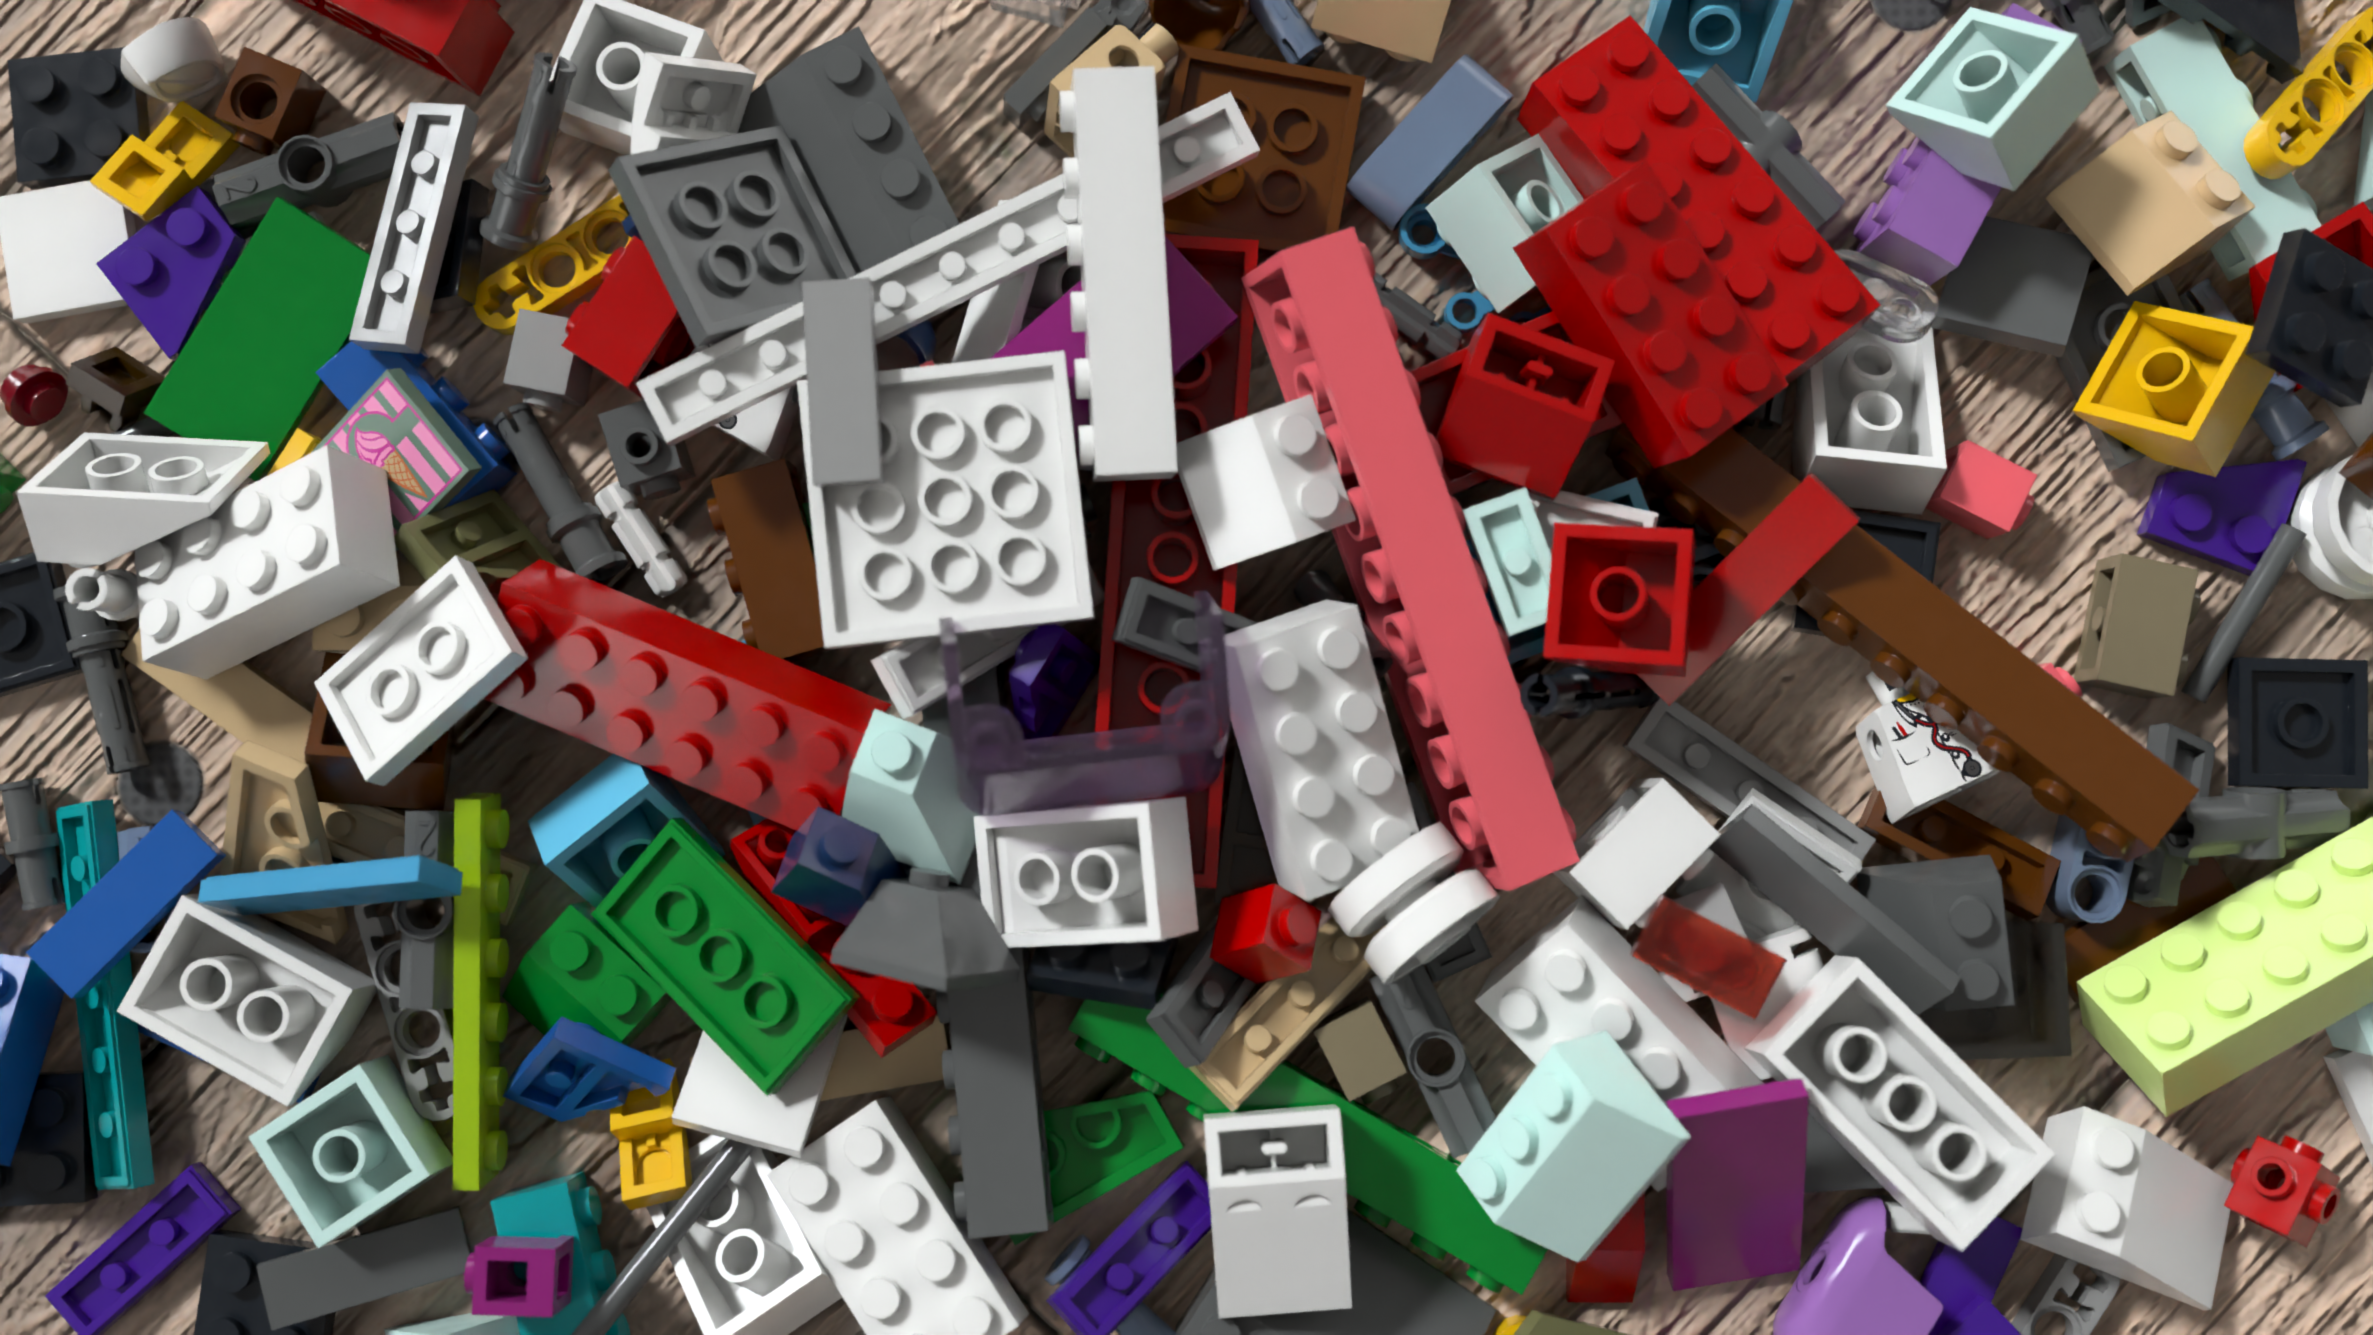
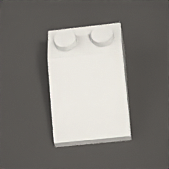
M1874 313L1854 336L1797 377L1791 450L1793 476L1802 482L1810 473H1813L1848 507L1922 515L1947 470L1931 318Z
M84 432L16 493L37 561L68 563L74 568H90L102 565L212 515L271 453L268 442Z
M1186 797L974 816L981 903L1008 948L1160 941L1198 930Z
M2082 1106L2048 1117L2043 1141L2056 1154L2034 1176L2020 1240L2204 1311L2211 1310L2230 1215V1209L2223 1205L2234 1184L2149 1131L2088 1107Z
M711 1134L689 1149L692 1184L729 1139ZM760 1147L754 1148L668 1255L704 1335H788L842 1298V1295L766 1175L780 1165L771 1150ZM680 1199L647 1206L656 1229Z

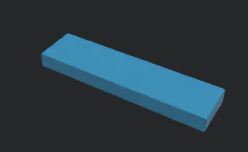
M419 855L212 876L201 880L198 903L246 916L461 895L463 872L458 871V868Z

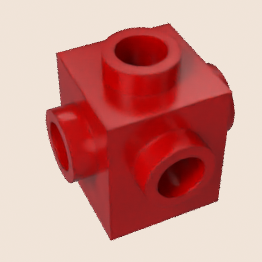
M2257 1135L2251 1149L2245 1148L2242 1150L2234 1162L2231 1171V1182L2234 1185L2223 1206L2244 1219L2307 1248L2318 1224L2325 1225L2328 1223L2338 1207L2340 1189L2336 1187L2340 1177L2321 1164L2325 1154L2316 1148L2286 1135L2280 1145Z

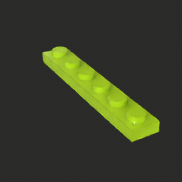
M472 793L454 799V867L458 868V871L463 872L461 895L454 896L453 1190L479 1191L499 1174V1170L503 1169L508 1152L507 1134L505 1131L499 1130V1106H502L506 1100L503 1094L508 1083L507 1069L499 1067V1044L506 1037L509 1021L506 1003H500V978L505 976L509 961L507 940L500 938V913L505 912L509 900L508 878L505 874H500V848H505L507 845L510 828L508 813L505 809H501V793Z

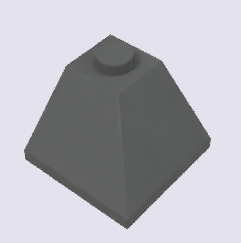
M911 868L909 878L882 879L834 946L831 956V963L941 991L1018 982L1020 971L1019 966L973 889L949 884L950 873L927 868Z

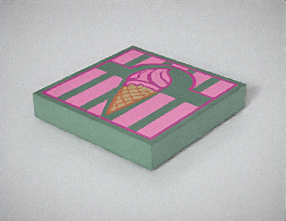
M401 368L387 369L312 451L314 452L328 445L386 470L394 536L402 524L443 509L482 469L476 459Z

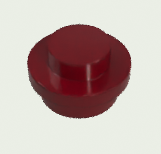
M29 364L18 367L5 378L1 386L0 397L5 404L7 414L13 420L23 426H38L52 420L62 411L68 397V385L66 384V379L54 369Z

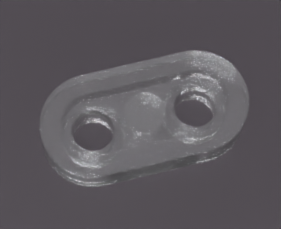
M1846 249L1835 250L1836 254L1881 305L1861 327L1862 329L1895 343L1915 342L1928 333L1937 315L1939 302L1934 290L1927 283L1859 252ZM1893 313L1901 314V315L1905 316L1906 318L1899 317V316H1897V315H1895V314H1893Z

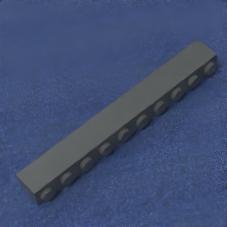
M1003 662L922 710L923 726L921 727L1009 762L988 815L1016 812ZM975 847L961 885L949 881V884L973 889L981 901L977 849ZM1029 947L1008 948L1020 968L1018 982L953 991L936 989L939 1021L941 1024L950 1023L952 1049L943 1050L942 1053L943 1079L946 1089H955L958 1113V1115L949 1116L948 1118L949 1147L952 1156L961 1155L963 1181L955 1182L954 1207L957 1222H967L969 1239L1048 1231L1054 1224L1033 991L1029 990L1026 975L1030 966Z

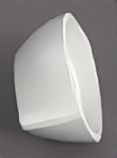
M184 17L162 22L137 37L121 51V71L124 77L144 93L165 102H181L192 99L222 84L228 78L220 52L206 23L197 18Z

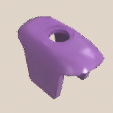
M1879 1196L1861 1197L1846 1205L1837 1213L1826 1233L1800 1269L1790 1291L1781 1302L1773 1321V1335H1928L1943 1311V1306L1912 1275L1887 1254L1884 1246L1886 1209Z

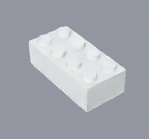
M326 445L231 494L212 515L135 549L142 661L207 680L399 587L400 582L386 470Z
M1326 599L1208 640L1274 872L1280 887L1306 901L1346 887L1386 853L1419 832L1357 605Z
M1583 895L1491 971L1475 1000L1481 1009L1536 1066L1553 1044L1607 1031L1665 1105L1666 1101L1764 1084ZM1666 1167L1650 1184L1657 1192L1667 1186Z
M1835 955L1744 1048L1777 1082L1802 1078L1809 1094L1808 1113L1935 1239L1961 1252L2056 1154L1858 958Z
M891 1096L873 1101L805 1147L801 1158L792 1156L766 1174L866 1335H1007L1017 1328L1029 1315L982 1239H969L967 1222H957L953 1193Z

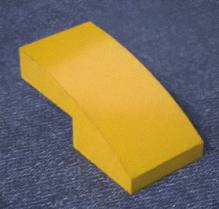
M181 101L144 142L132 134L90 180V183L129 211L148 221L164 212L196 186L202 184L240 145L232 140L234 137L233 133L186 102Z
M670 1058L660 1060L661 1062H664L670 1066L675 1067L674 1063ZM676 1071L670 1088L665 1094L654 1096L647 1088L643 1087L629 1091L625 1105L609 1109L610 1131L619 1141L622 1202L629 1210L681 1199L692 1185L686 1128L674 1125L671 1118L680 1095Z

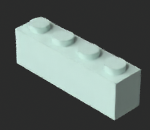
M2182 17L2130 45L2104 67L2138 126L2172 111L2181 122L2188 125L2194 131L2199 143L2224 171L2236 179L2241 191L2254 204L2255 208L2210 249L2228 281H2231L2249 272V269L2255 264L2278 252L2284 232L2303 228L2312 232L2322 225L2317 218L2318 213L2314 200L2305 190L2299 187L2292 173L2280 179H2268L2260 176L2252 169L2246 160L2243 150L2244 138L2259 120L2253 108L2252 95L2247 86L2242 81L2236 79L2221 54V43L2215 31L2205 25L2202 20L2192 24Z

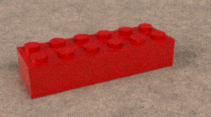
M1631 15L1532 82L1517 120L1531 137L1537 134L1541 136L1584 199L1614 178L1645 159L1647 160L1788 384L1854 336L1881 306Z
M542 559L532 563L501 584L497 605L528 659L483 699L796 831L818 806L836 815H842L850 769L874 709L889 714L892 704Z

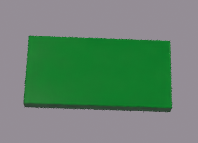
M276 197L145 409L144 414L183 438L268 442L271 454L248 476L255 482L266 477L325 384L315 372L351 342L349 336L371 253L284 198Z
M671 818L591 913L608 933L766 1096L776 1094L860 998L683 818Z

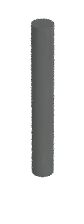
M2284 523L2280 525L2181 692L2202 703H2206L2307 534Z

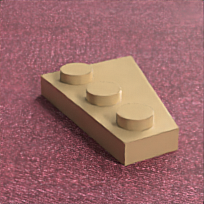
M246 740L232 754L223 853L226 856L221 862L220 876L333 864L308 764L250 740ZM344 906L263 914L333 944H337L349 930Z

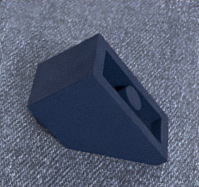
M818 806L791 837L771 893L849 927L882 879L909 877L878 833Z

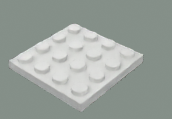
M1065 351L879 371L884 483L816 487L813 485L807 380L797 381L824 648L837 649L1095 619Z

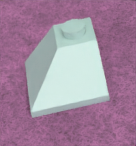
M874 709L850 769L841 817L878 833L897 861L915 868H927L950 873L949 881L961 885L976 847L974 816L989 814L1009 762L927 728Z

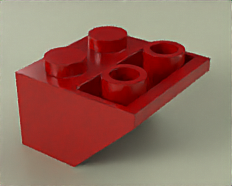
M1488 313L1472 336L1435 438L1440 446L1443 460L1520 489L1526 487L1530 493L1551 501L1555 500L1592 427L1615 361Z

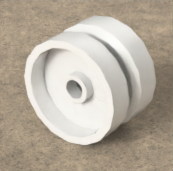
M2350 456L2310 476L2300 486L2286 524L2307 534L2293 560L2298 570L2320 590L2344 599H2373V500L2339 474V471L2352 457Z
M1441 822L1426 827L1386 853L1345 887L1328 908L1330 914L1348 937H1364L1386 925L1371 940L1364 955V959L1385 985H1389L1402 978L1420 965L1430 962L1461 939L1471 929V926L1480 920L1501 898L1484 875L1477 869L1462 871L1442 882L1456 868L1464 850Z

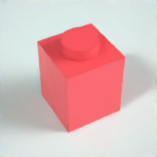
M1969 440L1946 450L1947 470L1925 508L1985 539L2008 533L2011 529H2018L2026 520L2034 504V496L2030 495L2029 492L2037 474Z

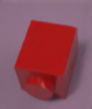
M1271 884L1223 898L1209 958L1256 984L1308 972L1311 970L1322 911L1277 884Z

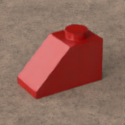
M1645 1191L1586 1260L1575 1262L1566 1257V1300L1568 1302L1633 1303L1645 1253Z

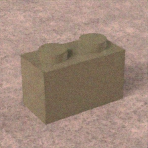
M2124 553L2097 560L2073 677L2075 681L2081 685L2145 699L2174 696L2175 689L2184 680L2188 667V655L2183 648L2188 625L2194 621L2200 606V592L2195 588L2199 570Z

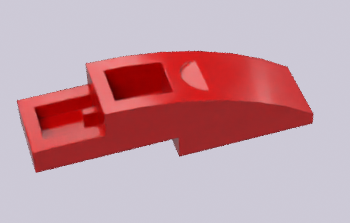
M767 818L731 839L730 847L750 886L860 996L846 1014L881 1058L934 1023L937 1011L915 984L831 963L832 950L848 926L771 893L789 842L796 830Z

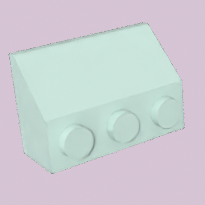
M1602 1031L1553 1044L1456 1171L1494 1224L1575 1262H1581L1590 1256L1691 1136L1607 1031Z

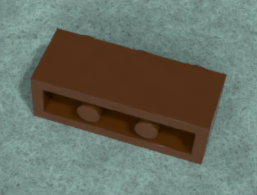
M783 458L711 479L715 498L707 500L708 511L717 535L722 536L726 534L733 558L724 562L726 575L736 597L744 596L750 619L742 621V630L746 644L791 663L842 649L824 648L814 544L802 505L806 503L797 468L787 459Z

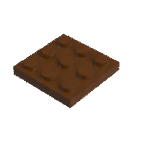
M1180 44L1165 123L1231 92L1260 148V152L1256 158L1163 203L1164 234L1259 240L1258 254L1274 256L1282 250L1338 232L1366 77Z

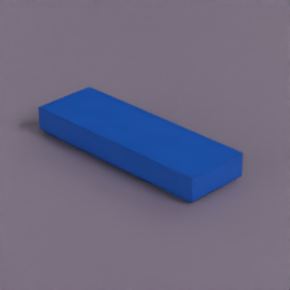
M172 809L52 926L26 954L71 999L83 998L177 905L181 896L187 895L226 855L182 811Z

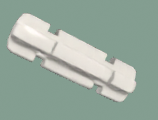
M619 481L599 491L595 496V503L606 519L609 518L610 521L613 520L615 522L611 527L638 569L641 568L647 571L644 578L653 592L658 596L666 597L682 588L687 583L686 574L677 560L668 558L671 551L645 511L635 507L639 502L634 494L621 488Z

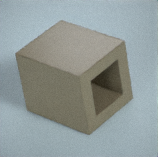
M1367 996L1325 1017L1313 1029L1349 1102L1360 1096L1364 1104L1379 1100L1399 1087L1395 1078L1407 1073L1373 1003Z

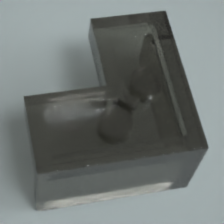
M2035 919L2029 921L2006 920L2015 1005L1955 1011L1928 1008L1917 1016L1961 1060L2072 1056L2065 930L2063 924Z

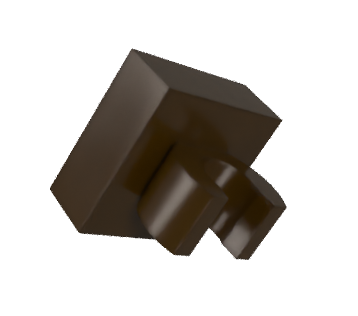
M115 346L71 363L66 384L83 394L81 408L85 413L90 414L102 408L110 411L112 419L110 420L109 428L117 431L137 421L140 408L149 405L165 377Z

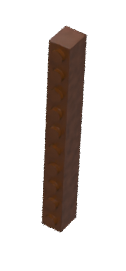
M1623 423L1616 430L1605 455L1612 459L1614 468L1623 478L1630 480L1637 477L1639 485L1644 484L1662 498L1664 507L1674 518L1688 525H1692L1695 522L1711 535L1710 537L1714 539L1715 547L1725 558L1801 483L1732 428H1729L1693 456L1653 468L1630 430ZM1856 524L1779 599L1789 605H1798L1817 620L1819 629L1827 638L1838 645L1850 646L1870 661V667L1878 678L1890 686L1896 688L1903 687L1924 703L1923 709L1934 722L1944 728L1956 729L1977 745V752L1985 762L2000 771L2011 772L2032 788L2031 794L2041 806L2055 814L2069 817L2087 832L2086 837L2096 849L2110 857L2121 858L2127 863L2153 851L2200 791L2191 782Z

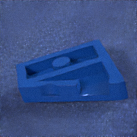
M561 1016L511 1074L503 1097L560 1122L585 1116L591 1110H608L625 1105L629 1091L643 1087L647 1088L654 1096L663 1095L670 1088L676 1068L608 1038L588 1024L573 1022Z

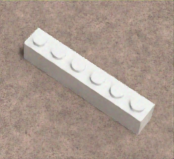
M1155 66L1073 69L1071 91H1059V116L1061 132H1073L1074 158H1063V186L1065 199H1077L1078 224L1067 225L1066 234L1068 265L1081 266L1082 291L1070 292L1072 332H1084L1086 358L1074 359L1076 399H1088L1089 425L1078 426L1080 466H1092L1093 482L1169 479L1178 472Z

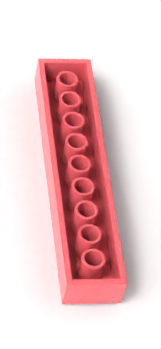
M1354 227L1282 250L1242 277L1241 280L1285 402L1287 403L1312 394L1356 519L1331 530L1357 602L1365 612V624L1383 647L1387 648L1392 654L1393 663L1384 677L1436 822L1444 824L1464 850L1454 872L1458 874L1465 870L1477 869L1494 889L1512 891L1579 862L1580 860L1573 843L1577 837L1576 828L1569 813L1559 804L1551 782L1555 775L1553 763L1547 751L1538 744L1529 720L1532 715L1522 705L1520 696L1522 686L1515 681L1507 658L1510 654L1509 640L1501 624L1493 619L1485 596L1488 591L1485 572L1480 563L1471 557L1463 535L1466 525L1464 513L1458 501L1449 495L1441 473L1443 456L1440 446L1435 437L1426 431L1418 408L1421 400L1418 384L1412 373L1404 369L1396 346L1398 340L1396 322L1389 309L1382 306L1373 282L1375 265L1372 255L1367 246L1359 242Z

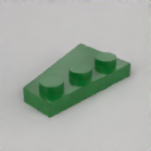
M1144 1090L1044 1111L1054 1223L1184 1148L1185 1145L1155 1093ZM1038 1232L1009 1236L1014 1245H1017Z

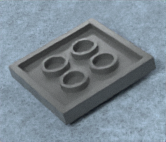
M782 125L619 156L608 169L696 348L720 342L802 302V282L849 279L857 275Z

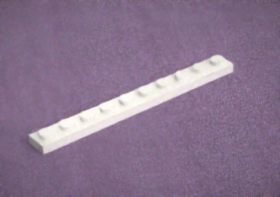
M1231 92L1158 127L1162 204L1258 156L1260 148ZM1063 174L849 278H870L873 282L876 345L1067 251V225L1078 224L1077 199H1065ZM803 301L636 383L667 444L670 446L677 444L796 385L797 381L807 379Z

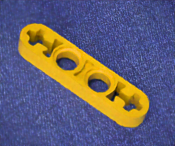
M2373 6L2344 23L2303 69V73L2292 81L2248 131L2244 138L2243 150L2246 160L2260 176L2268 179H2280L2309 162L2373 89V42L2371 45L2372 50L2363 45L2373 37ZM2335 61L2344 66L2350 76L2351 85H2348L2341 79L2336 71ZM2303 96L2310 99L2317 108L2320 122L2315 121L2306 111ZM2285 132L2291 139L2279 147L2278 143L2282 138L2280 134Z
M619 194L485 278L477 287L476 302L473 306L477 317L486 326L498 333L514 335L519 308L553 315L602 284V270L611 254L599 251L597 235L604 225L611 222L622 223L628 216V210L621 195ZM629 236V239H628V242H627L626 246L628 245V243H629L630 240L632 239L630 236ZM559 255L571 257L575 264L573 279L562 287L548 286L544 279V268L547 262ZM528 275L532 285L544 295V298L540 301H537L528 292L517 298L512 303L516 313L510 318L505 317L499 312L493 313L500 307L497 296L501 292L505 291L512 297H517L530 289L522 282V278Z

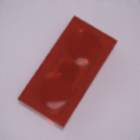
M1660 894L1630 952L1632 957L1755 1020L1787 961L1784 956L1663 894Z

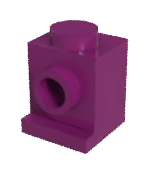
M561 1235L558 1238L490 1236L476 1245L474 1252L470 1253L464 1271L465 1291L467 1294H472L471 1315L555 1316L571 1303L574 1236ZM515 1261L528 1263L527 1281L521 1280L516 1276L514 1272Z

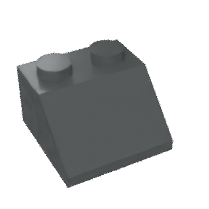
M1990 854L1862 867V870L1856 876L1858 892L1961 977L1954 992L1930 1008L1942 1011H1955L2015 1005L2002 882Z

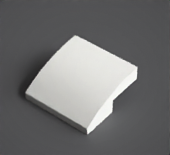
M646 52L634 102L631 154L737 134L757 74L738 63Z

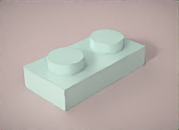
M1526 487L1462 510L1465 517L1466 530L1478 562L1485 572L1491 597L1507 637L1545 624L1552 555Z

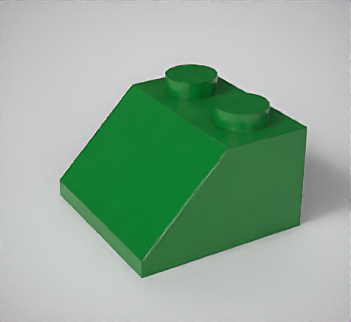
M588 901L570 904L526 952L502 997L543 1035H546L562 1016L573 1022L588 1024L596 1028L600 1034L629 1047L672 998L591 915L596 909Z

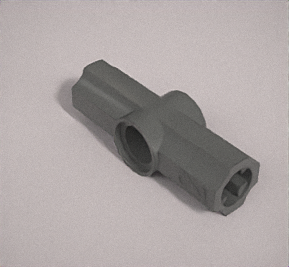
M1717 63L1692 85L1695 91L1816 230L1827 222L1846 202L1800 153L1802 150V140L1793 125L1782 115L1774 111H1761Z
M392 112L321 138L309 135L294 136L287 140L276 154L214 175L215 182L212 188L218 206L224 212L230 225L239 231L260 224L276 197L284 198L300 209L314 204L325 208L338 206L347 201L354 190L391 177L404 125L401 119ZM320 161H325L324 172L320 178L308 183L307 176L312 166Z
M2228 787L2222 789V796L2193 798L2162 840L2168 848L2169 855L2195 859L2197 857L2225 855L2245 859H2280L2286 856V849L2318 847L2349 830L2350 809L2343 805L2335 790L2311 788L2285 791L2266 787Z
M405 811L404 857L420 855L454 867V811ZM454 896L440 897L444 903L445 911L442 920L436 926L428 922L424 916L423 905L425 899L395 901L393 908L394 918L401 930L399 1008L432 1010L453 1008Z
M1423 964L1389 985L1383 984L1378 976L1370 978L1369 981L1405 1055L1409 1071L1415 1077L1453 1159L1470 1153L1497 1117ZM1441 1038L1449 1042L1453 1047L1455 1061L1446 1072L1440 1074L1429 1073L1419 1064L1417 1057L1418 1048L1427 1039Z

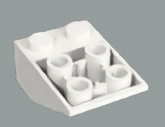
M1335 1104L1203 1114L1219 1318L1352 1308L1346 1179L1340 1109Z

